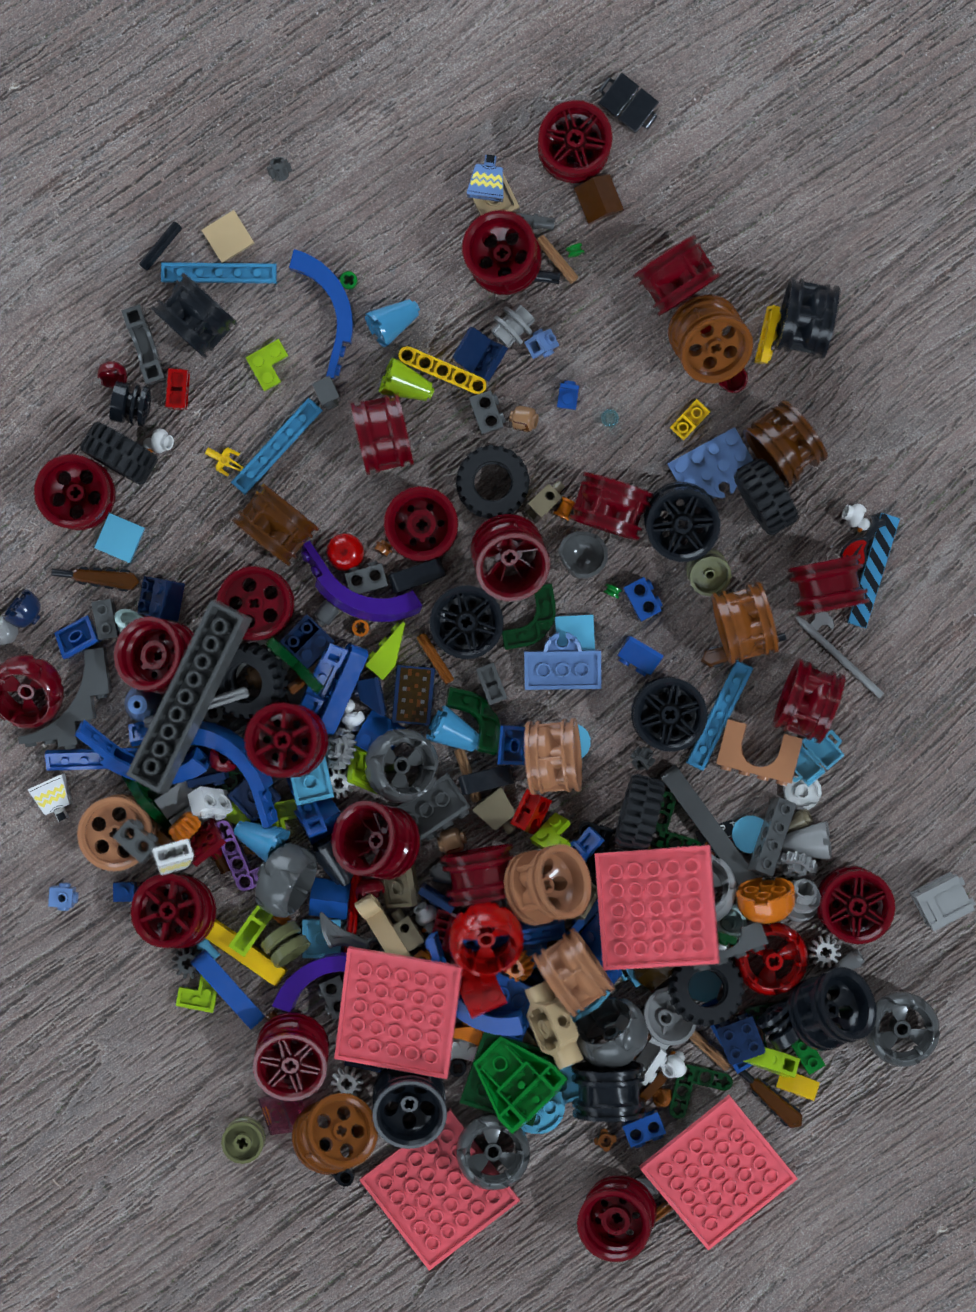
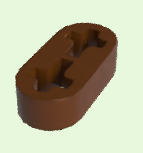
M662 1070L657 1072L652 1083L648 1082L639 1091V1097L644 1098L646 1102L668 1079Z

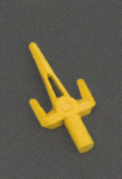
M209 447L205 452L206 455L218 461L216 471L227 477L229 473L222 469L224 466L239 472L244 468L230 458V453L239 456L240 453L229 447L222 454ZM232 462L233 464L240 467V469L230 465L229 463Z

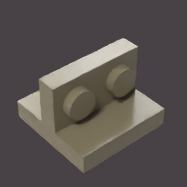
M415 864L398 878L390 880L381 879L385 887L386 908L413 907L421 902V897L418 894L419 886Z

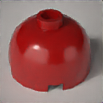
M338 534L327 545V560L337 570L348 571L350 568L359 566L363 561V544L352 534Z

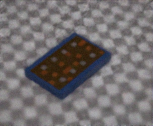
M396 665L392 722L430 725L435 668Z

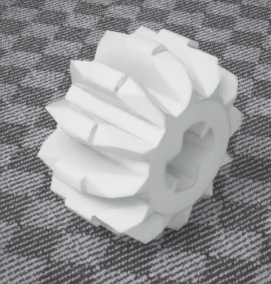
M331 768L333 776L330 774L333 792L337 793L336 798L340 799V793L345 798L348 797L345 790L352 793L353 789L349 785L354 786L347 782L346 774L348 769L342 773L341 768L336 773V770ZM336 778L337 780H339V778H342V783L344 784V786L341 787L340 785L339 788L336 787V782L334 780Z
M820 935L818 936V943L814 939L811 941L815 947H808L810 951H813V953L809 954V957L815 958L813 960L815 965L820 962L821 968H824L825 962L828 967H832L830 961L838 962L834 957L841 956V953L836 951L841 946L835 945L837 941L835 938L830 940V936L826 935L823 941ZM824 947L829 950L825 956L820 953Z
M345 1066V1072L338 1068V1074L334 1073L332 1075L335 1080L331 1081V1085L336 1086L333 1092L340 1091V1093H351L357 1096L356 1091H362L359 1085L364 1083V1080L358 1079L362 1074H354L356 1071L355 1067L352 1068L351 1072L348 1066ZM345 1079H348V1081L352 1083H350L349 1086H346V1083H342V1081L344 1082Z

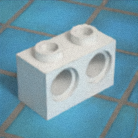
M200 786L187 794L193 816L215 818V820L226 818V815L233 811L230 799L227 797L228 791Z

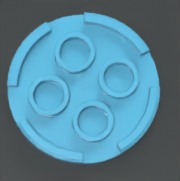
M561 1089L537 1113L533 1127L526 1124L521 1127L524 1132L544 1134L558 1126L565 1112V1099Z

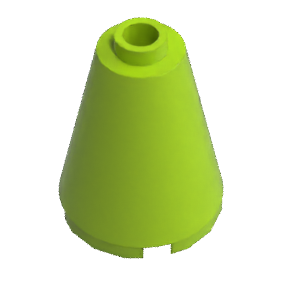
M391 358L385 369L387 370L385 376L383 375L380 383V394L394 396V393H398L401 398L426 401L427 398L431 399L434 393L432 383L398 359Z

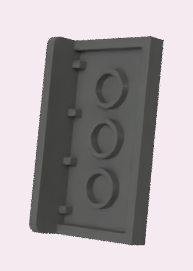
M449 773L436 780L433 787L424 796L412 802L402 803L397 808L405 810L415 820L420 834L421 847L422 841L425 839L430 841L438 835L437 831L442 828L446 830L454 824L453 820L458 817L462 819L470 814L468 810L471 809V806Z

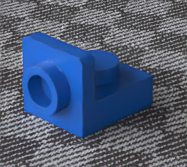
M564 381V383H560L557 408L576 410L579 386L576 385V382Z
M143 721L128 725L129 739L132 747L141 745L149 729L145 727Z
M113 882V902L132 903L134 894L139 888L137 887V882Z

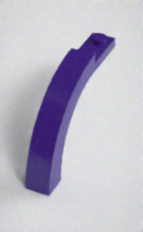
M310 540L302 545L301 556L305 562L310 564L311 571L317 578L315 587L327 601L341 611L363 620L375 622L398 621L420 613L423 605L413 590L397 597L383 599L357 594L343 586L332 575Z
M341 952L324 955L302 966L280 988L272 1006L290 1013L294 1010L301 992L311 981L328 973L345 971L347 953Z

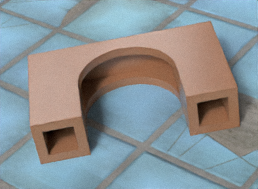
M728 719L716 764L720 765V769L731 771L734 768L739 770L738 774L750 776V773L758 775L757 779L768 781L771 778L775 779L776 784L787 786L788 783L792 784L804 739L784 734L776 760L768 766H755L747 761L742 750L748 724Z

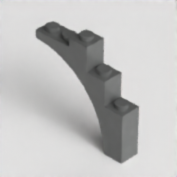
M106 648L84 650L85 666L82 682L69 708L46 728L18 737L19 744H25V747L37 746L36 742L44 741V745L54 744L57 739L58 747L64 746V750L74 749L77 744H81L80 739L75 736L78 729V721L81 723L86 720L88 723H92L91 719L96 718L94 695H96V699L108 698L107 694L112 693Z

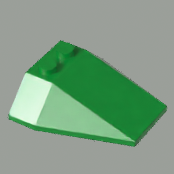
M502 1036L473 1063L499 1121L511 1134H514L529 1122L560 1091L568 1080L554 1064Z

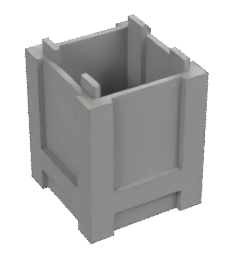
M951 872L910 892L924 923L932 931H936L975 910L973 907L976 905L974 899L968 898L962 886L965 884L963 878H958L956 874L953 875Z

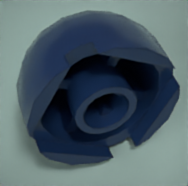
M28 589L22 592L24 595L22 598L17 597L5 612L7 616L3 617L4 620L15 627L23 628L30 624L34 625L40 619L38 614L41 610V603L36 595Z

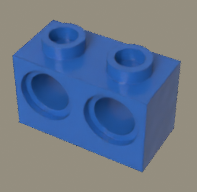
M644 577L623 587L640 622L661 612L660 607L663 606L659 597H654L651 591L654 589L649 579L646 580ZM638 584L642 585L645 589L641 596L634 592V588ZM647 601L653 604V610L650 613L645 612L643 609V605Z
M657 1108L646 1112V1115L642 1118L621 1122L631 1148L634 1146L635 1148L642 1147L646 1144V1141L651 1139L653 1141L659 1140L666 1134ZM651 1122L658 1123V1128L650 1130L648 1125ZM638 1129L641 1133L638 1137H632L630 1135L631 1131Z

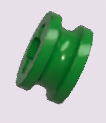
M582 243L571 245L565 249L569 252L568 258L584 253V250L581 249Z
M347 271L341 275L340 283L343 288L351 290L356 287L358 280L353 272ZM346 276L354 278L352 279L354 282L352 285L349 283L347 285L344 284Z
M607 583V589L603 592L619 599L618 594L622 590Z

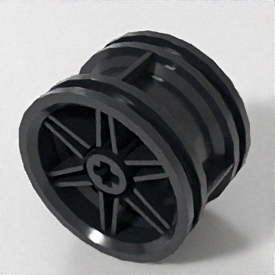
M673 482L660 487L653 493V499L648 500L651 506L646 507L644 512V525L653 548L660 555L676 562H689L703 557L714 547L721 527L719 512L711 497L704 489L689 482ZM680 499L684 501L682 506L676 504ZM700 507L702 509L701 513L696 514L694 512L695 508ZM667 511V517H661V512ZM681 519L686 521V526L680 525L679 521ZM703 527V532H696V528ZM663 531H670L669 536L664 537ZM682 537H686L688 540L684 545L680 543Z
M469 585L457 586L442 594L435 602L430 615V631L434 641L445 653L460 659H474L492 650L500 639L504 624L500 605L495 598L485 590ZM471 600H474L476 602V606L474 608H471L469 606V602ZM452 604L457 605V611L452 612L450 606ZM487 614L489 616L488 622L482 620L483 615ZM470 617L472 625L464 628L461 620ZM446 623L452 625L450 630H445L444 625ZM478 633L483 634L482 640H477L476 635ZM463 637L465 639L464 644H458L457 639Z
M662 677L646 683L634 697L631 706V719L636 733L644 742L661 751L675 752L693 745L704 732L707 723L708 712L702 694L696 687L678 678ZM661 692L666 693V698L663 700L659 698ZM680 696L685 697L684 703L678 702ZM648 707L654 709L652 714L647 713L646 709ZM666 710L674 711V717L672 719L665 718ZM686 714H690L692 717L689 722L684 719ZM654 725H658L660 727L659 732L653 731ZM673 729H678L679 734L677 736L672 735Z
M587 1061L572 1065L571 1071L574 1073L572 1075V1082L578 1084L579 1098L572 1101V1106L575 1108L573 1110V1117L591 1122H622L644 1117L646 1109L643 1107L646 1105V1101L644 1098L639 1097V1083L645 1080V1075L641 1073L645 1070L644 1064L631 1061L629 1064L616 1069L607 1067L603 1069L596 1068Z

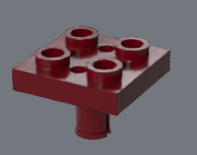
M213 818L203 822L198 831L189 839L194 855L191 862L197 867L210 856L214 860L219 859L215 854L219 857L222 856L223 851L220 847L226 841Z

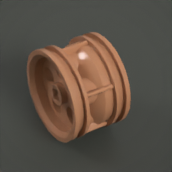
M571 718L570 722H567V719H562L558 723L544 724L538 720L534 725L532 721H527L524 745L530 793L536 795L538 791L541 794L553 791L571 792L572 788H575L576 792H581L582 755L579 727L576 718Z
M115 794L92 804L80 819L77 831L80 849L87 860L98 868L108 871H121L138 863L132 855H121L119 852L120 844L113 838L112 832L116 828L118 831L128 819L139 820L145 826L143 828L145 831L151 832L156 836L158 831L157 822L140 807L132 795ZM117 807L124 808L127 813L123 821H118L114 817V811ZM97 817H102L106 821V827L102 831L97 830L94 826V821ZM128 830V836L130 838H133L134 836H132ZM99 840H106L108 842L109 850L106 853L98 849L97 843ZM144 841L142 843V849L146 852L149 848V845L146 841Z
M557 844L545 847L540 851L531 850L523 852L512 858L505 872L504 888L508 904L513 913L526 924L541 925L550 923L555 919L565 920L582 914L590 900L591 878L582 856L568 845Z
M571 928V934H562L563 939L547 950L542 948L540 955L537 953L533 954V959L558 999L568 1012L575 1017L578 1015L577 1010L580 1009L583 1012L586 1006L602 995L606 996V991L609 989L612 992L615 990V987L584 939L574 928Z

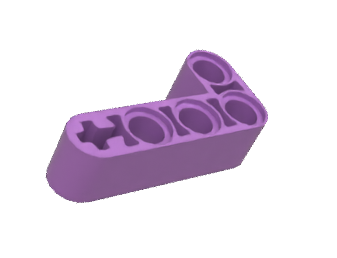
M221 819L217 822L218 827L220 828L222 826L221 823H223L224 826H228L226 830L227 835L232 834V837L225 839L226 843L221 849L235 883L242 891L255 888L260 866L251 869L240 840L234 835L235 828L233 823ZM222 830L221 833H222L223 837H225V836H226L225 831ZM228 841H233L236 844L234 851L227 849L226 844ZM235 859L242 860V868L234 866L233 862ZM246 876L250 879L251 883L249 886L242 885V877Z

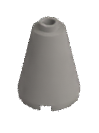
M822 821L787 833L781 851L786 854L788 851H797L798 854L805 853V855L812 858L831 859L832 849L828 822Z

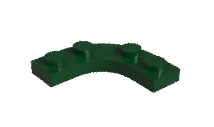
M552 584L543 585L534 594L536 614L527 626L502 631L505 650L532 645L542 639L550 630L556 613Z
M449 687L446 707L471 714L479 725L477 751L496 755L500 737V723L497 714L488 705V701L480 695Z

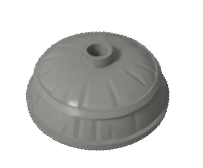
M669 987L655 991L649 996L644 1006L643 1016L648 1026V1033L655 1040L665 1045H678L684 1043L692 1036L696 1025H693L690 1021H685L681 1015L675 1012L676 1009L674 1005H671V997L668 995ZM661 1016L665 1018L664 1022H662Z

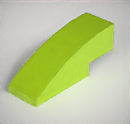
M257 905L229 944V947L245 957L273 915L262 910Z

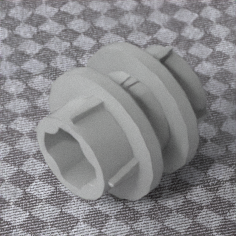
M517 303L512 309L508 306L503 308L506 315L502 319L497 315L493 318L497 324L491 332L507 348L514 342L521 345L523 341L520 336L524 332L529 336L533 333L529 327L535 321L534 317L521 304Z
M807 879L793 880L791 882L795 890V905L787 919L795 922L810 920L814 917L820 905L821 894L814 882Z

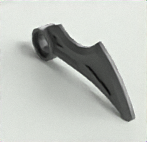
M320 912L321 930L329 948L352 946L369 949L371 943L377 942L379 944L377 951L384 952L376 937L373 936L366 940L350 933L332 922L323 912Z

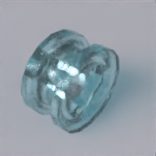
M612 409L604 411L601 416V422L606 427L615 426L619 419L617 412ZM607 413H609V415L613 414L615 416L613 418V423H607L605 421L607 418Z

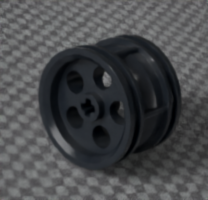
M183 272L181 274L182 280L180 282L177 279L175 280L177 285L172 289V296L165 304L158 299L159 305L156 308L152 305L150 309L206 359L208 356L205 353L208 350L212 352L226 334L231 332L229 327L232 324L236 326L238 323Z
M790 277L780 310L781 319L777 325L775 350L780 351L783 347L785 352H789L791 349L810 353V357H815L818 354L819 359H824L828 352L835 327L840 287L834 286L831 289L830 284L820 285L805 282L804 279L796 282L795 277Z
M837 967L824 972L820 976L803 980L792 989L789 997V1016L795 1032L807 1046L817 1051H828L845 1043L863 1039L871 1033L876 1022L877 1012L873 993L867 982L850 968ZM827 992L831 996L830 1001L827 999Z
M385 1068L377 1077L373 1087V1122L379 1135L389 1144L404 1149L423 1147L434 1141L444 1129L447 1119L445 1086L442 1078ZM415 1087H419L424 1090H417ZM392 1101L398 1104L394 1110H387L385 1108ZM429 1101L434 1107L425 1110L421 1107V1102ZM407 1112H412L416 1119L412 1122H406L403 1120V1116Z

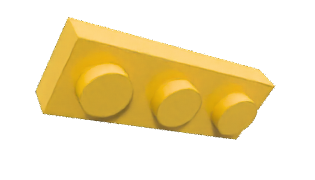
M771 305L766 308L754 363L767 364L771 360L773 353L771 350L772 343L777 336L775 330L781 319V307Z

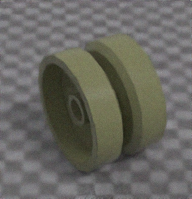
M714 548L703 557L686 563L685 569L689 582L694 590L701 595L711 596L713 593L718 595L721 591H725L730 584L732 577L731 568L723 554Z
M295 921L279 927L261 943L265 953L272 954L270 960L275 968L289 964L310 947L311 943L307 937L299 935L301 928Z
M243 1116L234 1119L229 1123L222 1135L221 1145L224 1154L234 1163L246 1164L258 1158L265 1145V1130L261 1123L252 1117Z

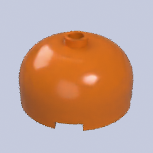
M763 877L750 879L738 886V891L736 892L737 906L741 914L752 922L769 924L781 921L794 908V885L789 880L775 877V880L764 881Z

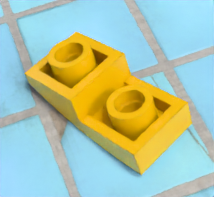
M696 399L674 422L670 429L684 441L711 411Z
M796 1074L795 1078L779 1076L776 1088L815 1101L820 1082Z

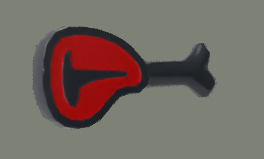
M876 515L871 516L872 525L866 534L849 541L842 548L840 558L860 554L861 558L857 559L858 564L865 566L867 562L866 549L870 540L880 527L886 525V520L878 519Z

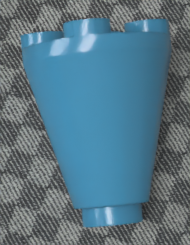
M239 821L234 829V835L266 862L278 847L285 844L290 836V831L277 826L263 828L260 823Z

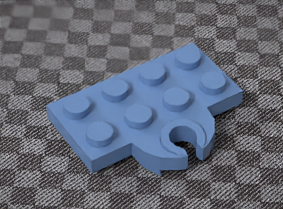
M734 427L671 461L667 465L676 482L695 484L704 489L710 497L722 499L725 498V494L719 490V484L727 483L730 487L729 492L732 494L737 487L734 481L735 473L738 469L753 462V459Z
M559 632L554 633L545 642L543 651H524L525 690L601 689V650H582L579 640L569 632H566L565 635L568 639L567 645L559 646L557 644V640L560 637Z

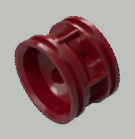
M506 210L487 212L470 224L463 237L462 254L464 261L476 282L490 293L497 295L518 293L531 285L540 271L542 254L538 241L527 221L516 213ZM511 233L519 235V239L514 245H509L506 241ZM488 237L497 238L496 247L487 248L484 245ZM520 253L528 254L524 263L519 264L516 262L517 255ZM485 258L493 261V265L488 269L480 267V262ZM505 268L512 270V273L509 275L499 276L501 270Z
M695 234L669 249L633 275L634 279H640L638 285H643L656 302L652 307H658V316L671 310L721 276L719 272L715 274L713 269L716 267L712 265L701 248V243L696 244L694 241L697 238Z
M67 454L58 456L43 466L35 481L34 497L39 511L51 523L71 530H87L101 524L108 517V514L111 513L115 503L116 491L111 475L102 465L81 455ZM86 470H90L93 474V480L89 484H84L81 480V475ZM64 471L71 475V482L68 485H62L58 479L59 475ZM78 488V490L81 491V494H79L76 498V496L73 495V492H76V489ZM97 491L101 495L100 502L97 505H92L89 501V496L92 492ZM57 493H62L66 498L65 503L60 507H56L53 504V497ZM75 506H81L84 510L83 516L79 519H74L71 514Z
M584 472L583 477L586 479L585 482H580L581 486L575 505L572 507L575 513L570 515L569 519L614 535L639 541L640 537L637 536L638 531L642 532L643 529L638 527V524L646 507L651 506L648 500L649 498L653 499L654 494L611 478Z
M256 566L239 569L229 575L219 589L217 601L230 607L231 598L238 596L242 599L243 604L237 611L244 615H252L255 618V626L247 629L243 637L245 640L270 639L281 633L292 619L295 607L292 589L281 575L272 570ZM248 578L256 581V588L252 592H247L243 588V583ZM268 586H275L278 590V595L273 600L267 599L264 595V591ZM258 599L260 606L252 608L251 600ZM269 608L277 612V619L271 623L264 619V612Z
M798 658L786 679L773 718V727L779 728V726H782L783 731L793 732L806 737L807 740L814 738V742L820 744L825 738L837 712L846 677L843 674L836 676L835 671L830 673L812 668L811 662L803 664V659Z

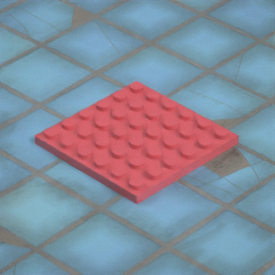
M710 845L594 853L603 970L720 963Z
M349 946L347 948L334 1059L448 1079L462 969L455 964Z
M730 1095L717 1103L639 1166L644 1175L708 1251L798 1180L796 1175Z
M451 1109L447 1111L444 1129L434 1141L414 1149L398 1148L359 1178V1181L429 1271L520 1202V1198L510 1186L501 1190H486L474 1185L463 1175L457 1162L456 1146L459 1136L465 1127ZM473 1140L470 1148L471 1156L482 1154L483 1150ZM488 1160L482 1172L487 1175H499L500 1172Z

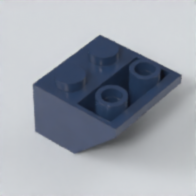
M144 576L137 613L178 621L185 583Z
M307 614L280 642L308 669L322 656L329 643L334 644L336 641Z

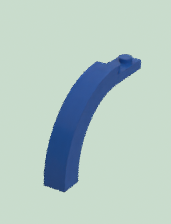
M294 249L289 266L290 270L303 274L318 283L326 291L335 308L337 332L326 377L330 376L332 380H335L336 376H339L342 365H339L340 357L344 358L346 346L343 345L344 343L352 344L354 324L351 305L342 284L327 266L313 256Z
M86 720L82 721L75 736L102 757L100 763L118 775L134 780L126 774L135 755L114 744ZM198 747L187 753L172 784L191 780L206 772L210 764L209 756Z
M202 721L191 745H200L214 749L229 758L240 769L250 786L262 827H270L278 821L277 811L272 802V794L268 789L273 784L272 777L261 772L253 765L245 749V740L241 736L221 725Z
M438 932L430 933L425 941L427 951L431 954V960L447 963ZM459 992L456 1017L464 1023L480 1031L495 1035L515 1036L525 1033L527 1025L522 1009L514 1011L493 1009L472 1019Z

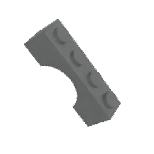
M139 304L121 310L137 351L145 383L148 386L167 381L143 307Z
M756 922L740 928V936L736 945L727 950H719L720 963L717 965L729 962L728 958L735 956L736 959L746 956V951L753 949L754 953L765 949L764 945L768 944V940L762 924ZM710 964L692 965L693 970L698 969L699 972L710 969Z

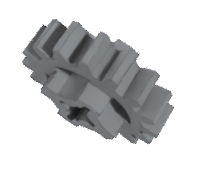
M338 728L332 736L329 735L328 748L325 755L329 768L341 770V768L346 769V764H351L350 759H354L353 752L356 751L354 745L357 743V741L353 740L355 735L351 734L352 731Z
M788 851L787 854L782 852L779 856L776 871L781 872V875L788 876L789 879L791 877L795 880L811 879L816 875L818 864H816V860H812V857L805 855V853L798 854L797 851Z

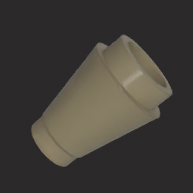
M807 809L799 810L793 815L788 833L808 827L814 822Z

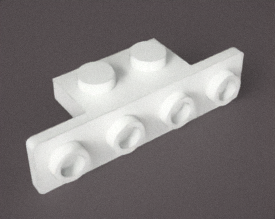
M651 1037L646 1047H644L636 1059V1062H640L645 1066V1070L641 1072L645 1075V1080L639 1083V1090L643 1085L646 1086L648 1082L652 1083L657 1075L655 1073L659 1066L663 1067L668 1059L666 1057V1050L670 1045L662 1044L653 1037Z

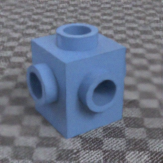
M542 329L532 333L533 337L524 342L533 359L542 355L546 358L554 354L553 350L559 346L551 329L546 331Z
M59 883V886H51L49 888L48 907H57L59 911H69V908L74 907L75 903H78L79 894L76 892V887H71L70 883Z

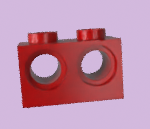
M168 368L166 408L188 411L190 371Z
M526 789L510 824L534 835L539 830L552 800L539 794L532 795L530 790Z

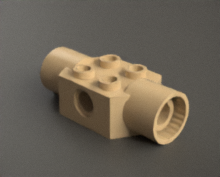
M547 981L524 990L530 1003L526 1017L541 1051L553 1056L559 1070L583 1060L584 1058L577 1045L579 1034L576 1024Z

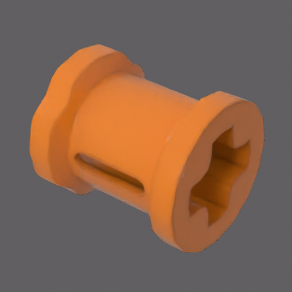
M562 496V501L557 511H554L553 514L569 521V515L575 502Z

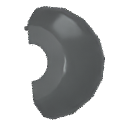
M576 531L568 534L562 540L559 547V557L573 577L588 579L597 575L605 567L608 560V549L604 541L597 534Z

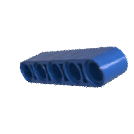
M351 643L345 647L348 652L340 668L338 667L317 714L325 724L330 736L337 730L368 658L367 649Z
M205 949L191 961L196 970L251 1030L265 1018V1015Z

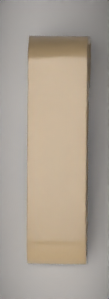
M369 893L354 903L357 911L367 921L386 953L413 957L393 928V923L375 896Z

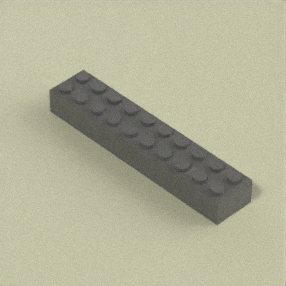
M210 601L126 774L127 776L157 793H168L252 618L220 601Z

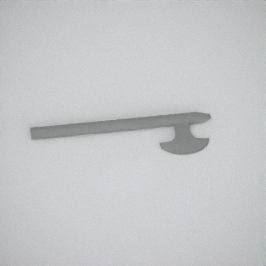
M826 611L814 613L815 618L810 624L801 617L796 616L800 626L878 698L884 695L881 689L817 631L822 625H827L832 630L834 628L832 617Z

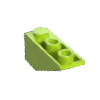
M404 621L401 624L397 622L390 630L393 634L389 638L385 636L378 644L381 648L376 653L372 651L367 658L368 663L366 666L382 680L387 677L397 664L406 625Z
M765 1047L764 1054L743 1062L783 1077L795 1078L800 1059Z

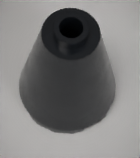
M331 834L312 844V848H307L315 856L317 863L337 885L345 886L352 882L351 878L354 875L344 870L334 856Z

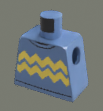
M485 155L484 165H475L467 189L468 198L503 202V168L495 166L496 156Z

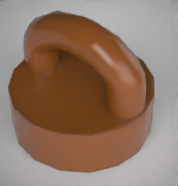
M659 1088L652 1097L654 1104L657 1107H667L671 1101L672 1092L670 1089Z

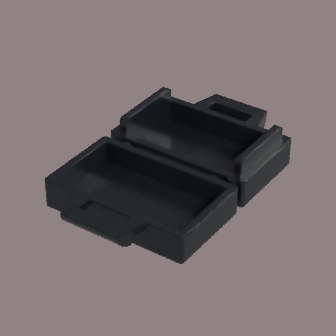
M621 72L616 80L607 78L599 88L603 97L598 102V105L613 117L619 116L617 120L633 133H636L641 126L649 129L657 118L653 110L659 101L642 88L639 90V86ZM609 82H611V87L605 93L603 91L604 88L607 86ZM651 114L653 116L652 119L649 121L647 125L644 124L645 120Z

